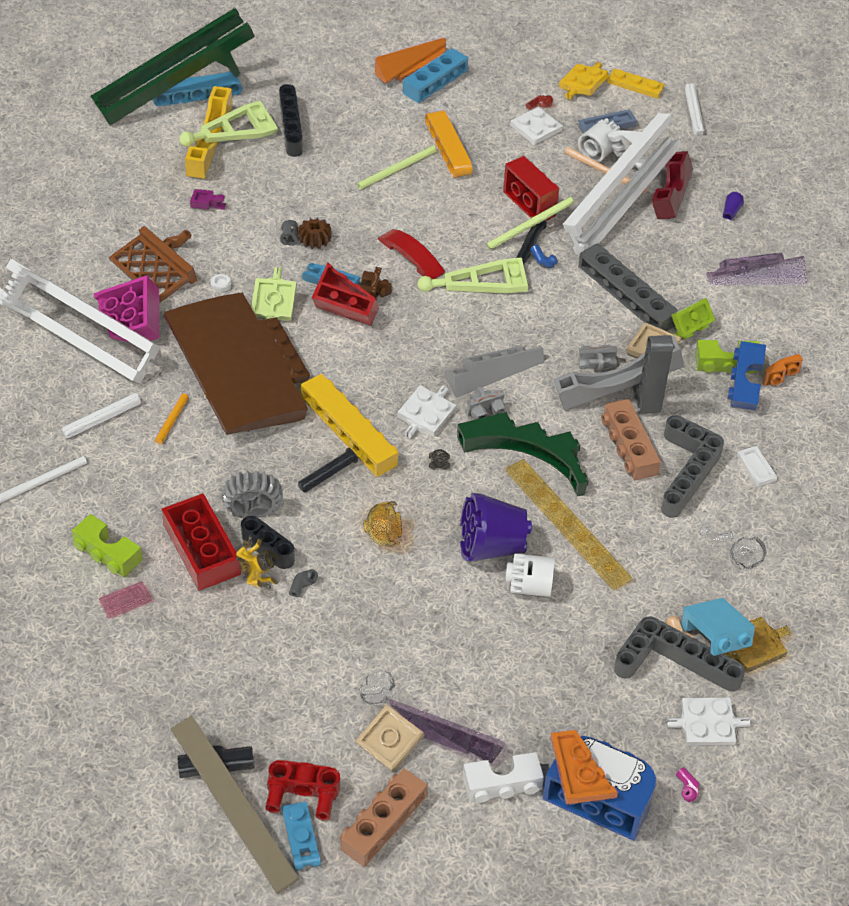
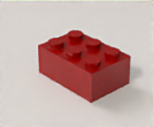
M524 155L505 164L503 193L530 218L558 204L559 187L557 184L553 183L544 172H541ZM554 214L553 216H551V217H549V218H547V219H545V220L547 221V220H549V219H551V218H553V217H556V214Z

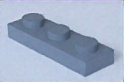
M630 109L585 118L578 122L582 133H585L600 120H605L606 118L609 120V123L614 121L620 127V130L636 127L637 120Z

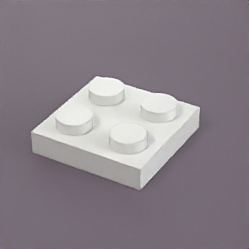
M540 107L510 121V126L533 145L561 132L563 127Z

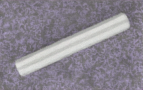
M687 83L685 85V93L693 132L696 136H702L704 134V126L696 88L693 83Z
M133 393L62 427V433L65 438L69 439L140 405L141 399L137 393Z

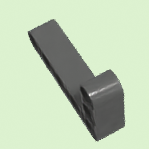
M671 335L648 336L640 383L633 385L634 393L637 394L635 395L637 408H640L639 414L660 413L662 410L673 353Z
M672 415L667 418L664 437L667 441L692 452L693 455L663 496L661 512L670 518L680 515L720 459L724 446L722 436L678 415Z
M652 616L644 617L618 651L614 666V672L617 676L623 679L631 678L651 650L727 691H737L741 687L745 669L739 662L724 654L713 656L710 653L711 647Z

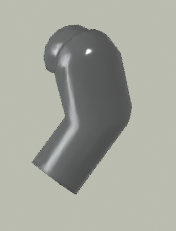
M310 569L296 574L289 590V595L299 597L304 587L316 582L318 579L317 571Z

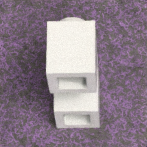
M537 752L512 756V772L507 775L495 774L491 770L488 760L464 764L463 780L469 802L476 801L482 803L490 798L501 797L506 799L514 794H534L542 790L544 777Z

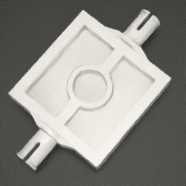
M421 385L415 390L397 413V418L409 425L403 433L405 437L408 436L410 439L416 431L425 432L431 436L437 433L456 408L455 404L443 398L449 392L447 387L441 386L437 393L431 392Z
M682 698L681 718L666 719L667 728H682L686 746L735 745V727H750L749 717H735L732 712L730 698Z

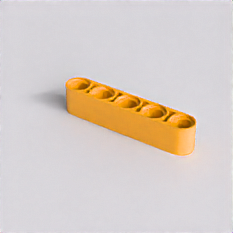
M445 110L426 113V126H429L428 130L432 138H435L434 142L437 148L441 150L440 153L444 161L447 162L446 165L450 173L453 174L452 177L471 175L472 164Z

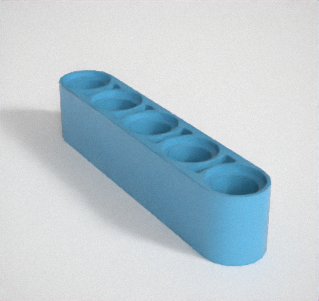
M232 72L185 79L154 98L153 102L156 106L160 107L161 105L179 104V102L187 103L197 100H208L214 86L231 88L232 96H234V94H241L243 88L239 76L235 77Z

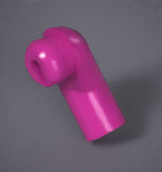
M683 767L678 770L676 776L684 784L682 790L683 799L687 802H693L698 797L700 784Z

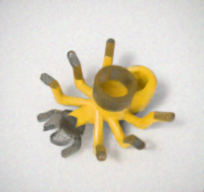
M249 536L248 542L243 541V547L236 553L238 556L236 560L240 561V569L245 574L243 579L248 578V585H253L254 587L264 586L267 590H270L272 588L266 582L276 585L278 581L272 577L261 578L260 575L274 567V560L268 551L252 555L260 547L262 538H259L256 545L246 551L253 543V537Z

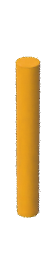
M182 393L155 438V443L163 444L189 399L187 394Z

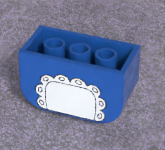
M580 736L592 753L591 756L598 767H601L605 772V777L610 785H613L617 790V798L566 805L556 760L554 759L546 774L542 800L635 841L649 813L656 785V776L653 769L644 760L635 757L630 752L619 750L608 742L599 741L588 736Z

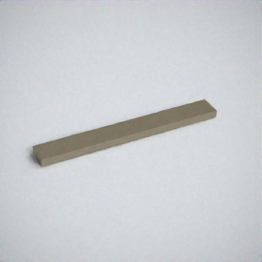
M191 715L170 728L276 894L299 881L297 874L193 716Z

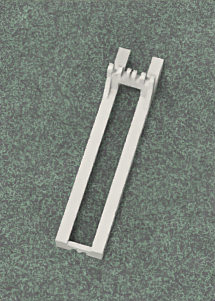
M10 259L6 268L14 272L12 277L15 278V281H8L10 286L6 285L5 288L9 292L0 288L1 305L29 317L132 381L142 382L147 373L145 368L146 366H151L150 359L156 357L161 348L159 345L20 262ZM27 283L36 285L146 351L137 370L21 301L19 298Z

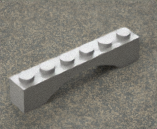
M672 336L673 353L669 373L685 367L681 349L674 336ZM645 353L629 364L608 372L596 374L572 372L553 379L564 410L639 384Z

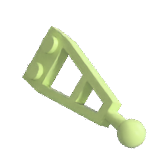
M257 101L243 105L201 126L199 132L193 134L188 131L183 132L179 137V141L183 146L189 147L193 145L194 141L204 139L206 143L262 138L276 134L278 127L262 102ZM246 114L255 128L234 131L229 122ZM220 126L224 130V132L210 133V131Z
M522 258L502 259L444 273V278L440 279L422 276L417 282L418 288L424 292L430 291L433 287L446 286V291L489 293L528 291ZM503 269L505 283L478 282L477 275ZM469 277H470V280H471V282H460V281H456V280H460V279H464V278H469Z

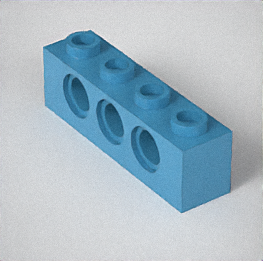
M451 48L403 80V94L419 104L467 72L468 57Z

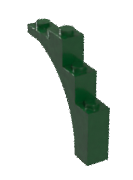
M507 412L458 424L457 438L464 453L481 449H505L534 456L561 472L569 480L577 496L585 495L586 486H588L589 481L586 473H583L580 468V462L577 458L580 445L578 440L574 439L571 431L548 437L546 430L541 428L539 422L516 427L514 421L510 420Z

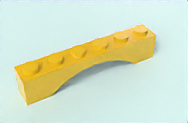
M213 87L203 125L231 112L233 107L231 88ZM220 126L210 131V133H220L224 130ZM200 139L189 147L185 157L186 176L205 179L219 142L206 143L204 139Z

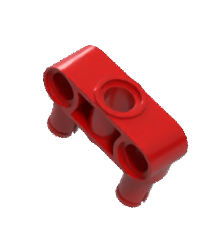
M276 760L270 764L268 768L267 789L269 793L265 806L266 811L279 813L283 794L293 793L299 796L318 797L316 818L319 820L330 819L333 801L336 800L340 792V773L336 768L286 760ZM326 782H333V784H330V785L325 784V783H326Z

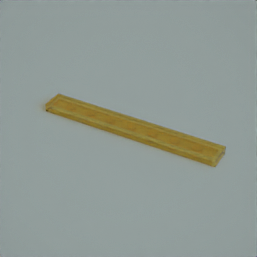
M525 459L506 468V473L613 591L631 581L632 576Z

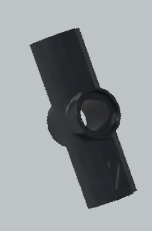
M219 745L212 746L229 772L255 769L252 746L225 749ZM186 754L177 755L180 778L200 776Z

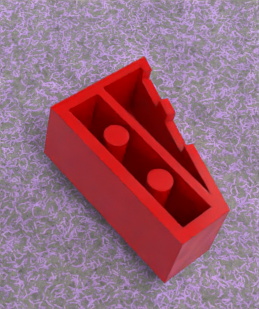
M327 262L312 295L315 307L372 326L379 310L376 298L359 285L354 284L347 276L337 271Z

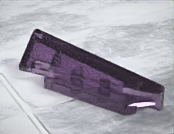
M782 253L725 259L719 263L720 268L715 272L706 273L710 285L807 284L804 256L784 260Z
M390 699L389 701L390 706L396 712L420 729L425 735L423 738L465 754L471 752L483 760H488L491 764L505 747L506 743L499 739Z

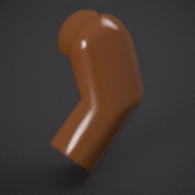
M184 230L179 235L167 237L163 242L173 250V248H179L191 238V233L188 230Z

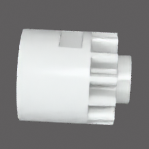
M607 118L600 120L579 137L578 147L580 152L597 162L602 161L614 151L612 146L615 142L609 140L608 134L611 131L620 130V127L614 121L609 123Z
M514 553V562H507L505 583H511L510 593L550 597L555 558Z

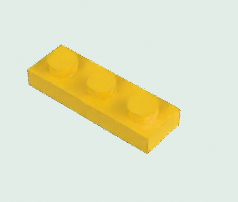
M616 68L613 69L607 79L608 84L656 99L660 96L665 85L656 80Z

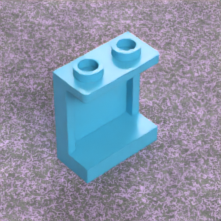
M724 598L686 606L683 609L682 628L685 631L700 630L711 641L710 653L713 656L752 646L755 626Z

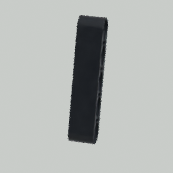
M284 84L279 88V104L287 155L298 157L303 153V137L296 89L291 84Z

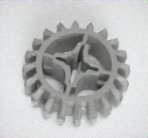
M247 470L244 474L238 472L237 476H231L230 480H227L223 486V503L227 508V512H232L233 516L240 515L242 518L246 516L266 517L267 514L274 515L275 511L279 510L283 501V489L279 480L274 479L271 474L266 475L265 471L257 473L256 470L255 472Z

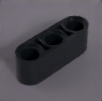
M246 516L242 519L241 536L245 543H249L248 546L252 548L259 539L260 547L255 551L269 556L275 566L280 569H288L294 565L295 553L292 542L256 516Z

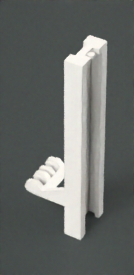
M658 113L642 132L614 130L608 134L609 140L615 142L612 146L615 151L614 153L620 158L563 223L565 231L569 232L573 240L575 254L580 255L584 250L597 243L599 244L681 147L680 139L671 141V138L667 136L650 157H642L673 121L671 114ZM633 166L637 167L639 170L584 235L580 237L582 234L581 227Z

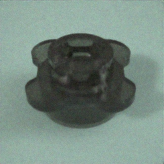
M437 449L429 454V459H431L429 463L430 469L442 468L448 470L450 468V463L448 462L450 454L445 450Z

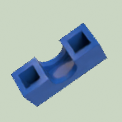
M741 341L739 348L735 347L733 360H737L736 368L732 367L730 380H734L733 387H729L727 397L728 400H731L730 407L756 410L761 384L748 381L745 373L752 370H762L766 345Z

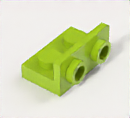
M702 298L671 314L677 329L674 335L682 337L683 340L694 336L693 332L696 330L702 331L709 328V324L715 321L707 298Z

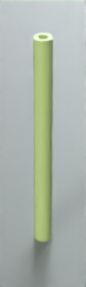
M433 145L358 182L357 186L362 190L436 153L437 149Z
M572 197L563 200L486 243L487 247L492 250L574 204Z

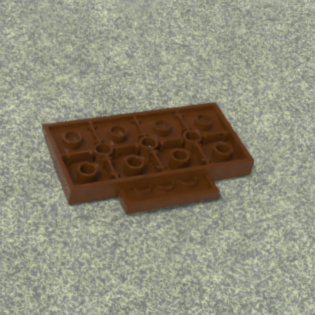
M243 292L198 301L164 312V318L226 435L298 422L305 419L308 408L294 383L308 381L310 374L277 317L258 320Z

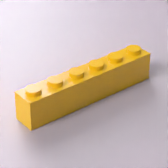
M321 373L301 384L302 399L345 445L355 452L356 456L376 477L398 466L399 453L397 448L391 445L384 435L373 427L368 418H364L359 409L347 400L343 392L337 390L330 379H327Z

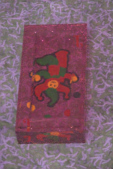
M142 581L99 598V602L108 619L152 602Z

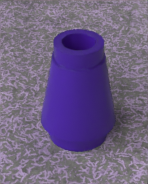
M731 192L726 196L722 215L724 219H734L744 205L742 194Z

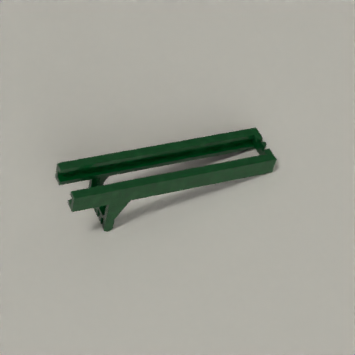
M233 8L90 97L110 126L215 61L227 67L235 77H238L240 71L230 52L254 38L255 35L247 22L243 24L244 22L238 10Z

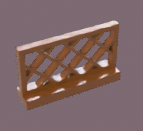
M146 226L138 230L140 235L109 257V260L131 280L147 275L148 277H153L152 281L158 288H165V291L159 295V303L186 283L193 284L198 281L194 268ZM139 243L144 245L143 250H134V247ZM142 255V261H132V256ZM146 255H155L156 260L146 261ZM122 256H128V261L119 262L117 259ZM141 266L140 272H130L131 267ZM154 266V272H144V267ZM158 266H168V271H158ZM157 277H167L166 282L156 283ZM171 277H181L177 282H170Z

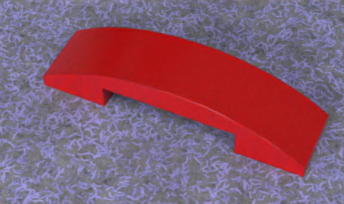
M392 229L378 237V240L390 250L395 248L416 265L417 272L420 275L436 279L445 273L443 267L433 254L411 235L397 229Z

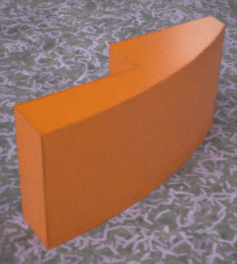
M801 355L788 356L769 366L765 370L763 385H778L784 381L785 375L792 376L799 373L803 361Z

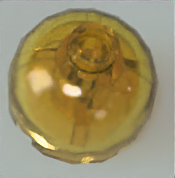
M385 501L374 505L369 510L367 519L363 521L365 533H368L370 539L380 546L389 547L400 544L397 541V537H402V521L400 512H395L394 506H398L395 501Z

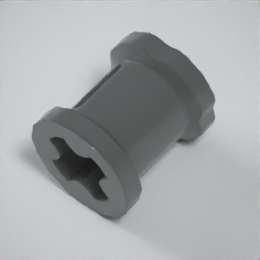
M294 220L284 221L281 225L283 233L280 236V241L284 245H295L298 241L296 233L298 232L299 225Z

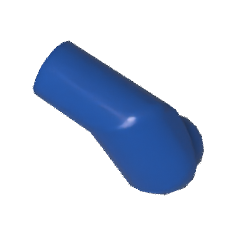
M534 245L530 248L537 263L547 268H553L558 263L555 255L545 256L539 245Z

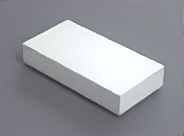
M757 446L737 452V457L757 487L777 481L776 474Z

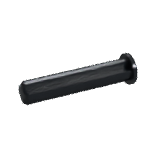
M546 220L530 228L516 257L522 258L523 265L531 255L530 248L536 244L542 230L547 227Z
M348 447L345 453L298 482L299 489L305 493L351 463L356 464L358 458L355 452Z

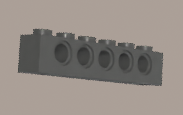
M597 243L580 253L578 267L640 320L664 331L675 327L671 314L677 312V308L642 281L633 271L623 265L621 261L611 255L608 250Z

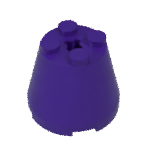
M471 492V497H466L460 519L462 539L464 540L460 541L462 558L465 561L475 562L514 555V553H526L527 534H530L532 531V522L527 520V510L481 493Z

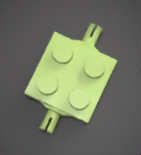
M277 267L274 268L273 278H256L251 308L257 318L269 319L277 317L278 320L292 321L297 283L281 279L283 269L280 267L278 269Z

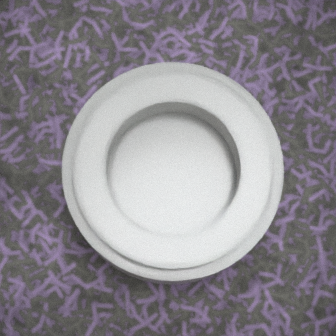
M217 274L211 278V288L214 291L226 292L230 289L231 279L229 276Z

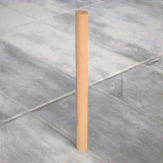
M570 147L565 150V154L604 174L611 169ZM625 176L621 183L626 185L630 178ZM648 187L642 192L643 194L647 191Z

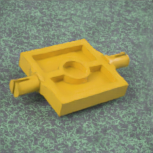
M597 61L591 67L576 64L559 81V88L568 91L565 94V98L571 100L576 94L591 96L609 77L607 70L600 69L602 68V63Z

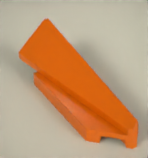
M443 37L376 57L375 75L385 84L395 78L399 82L403 81L406 77L442 55L446 51V39Z

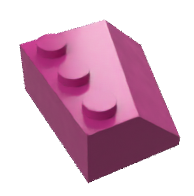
M147 275L93 293L98 301L100 311L150 341L160 338L159 288ZM107 329L113 340L129 342Z

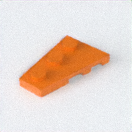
M576 730L551 733L550 739L566 805L617 798V790L613 785H610L605 777V772L601 767H598L591 756L592 753Z

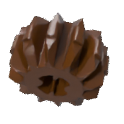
M318 217L316 219L310 218L309 221L303 220L302 225H299L300 243L304 244V247L310 246L313 249L317 246L321 249L322 245L327 246L328 242L331 241L330 224L326 223L325 219L319 220Z

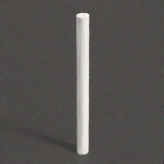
M82 456L1 493L0 503L86 465L85 457Z

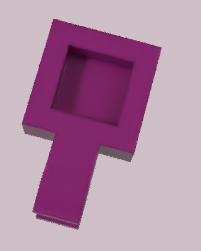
M194 189L190 199V207L210 209L213 206L215 209L225 210L226 203H221L224 202L225 195H214V192L211 190Z

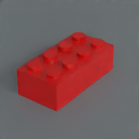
M204 493L161 508L163 525L198 591L241 575L240 557L236 555L235 548Z

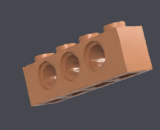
M625 399L605 404L604 413L601 414L602 423L608 427L610 439L612 442L615 441L617 445L618 456L620 458L623 457L625 461L626 472L628 474L631 473L633 480L658 475L661 461L630 400Z
M405 768L398 775L394 774L390 778L383 792L379 791L374 796L372 804L367 810H361L356 818V822L351 827L348 826L343 830L340 835V850L365 868L427 797L428 784ZM395 797H401V798H403V799H402V800H395V799H393V798H395ZM384 814L387 815V817L380 818L378 817V815ZM369 832L371 835L364 836L362 833Z

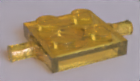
M762 616L751 620L750 622L755 626L752 646L723 654L731 659L734 658L743 665L745 673L786 657L787 650L782 645L780 638L790 635L791 632L787 625L775 630L766 623Z

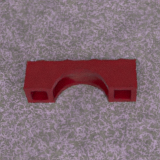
M688 151L676 152L665 164V188H657L652 198L657 219H671L677 216L693 172Z

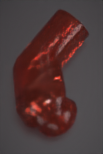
M538 95L526 103V108L530 111L537 107L548 108L552 105L554 99L551 95Z

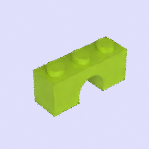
M697 340L695 350L697 371L731 373L732 367L736 368L737 360H733L734 352L723 351L719 347L718 340ZM744 341L760 344V341ZM752 370V371H748V372H746V373H754V372H758V373H759V371H754V370Z
M91 513L71 530L74 546L79 551L84 550L89 553L95 562L105 564L113 574L118 573L125 577L143 561L141 547L125 536L116 543H104L109 538L108 526Z

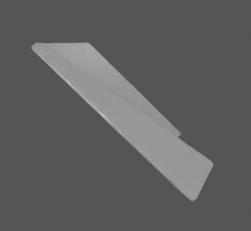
M517 346L463 358L464 368L446 370L445 376L454 396L458 398L475 391L476 387L481 386L483 388L544 363L543 347L525 350V346Z

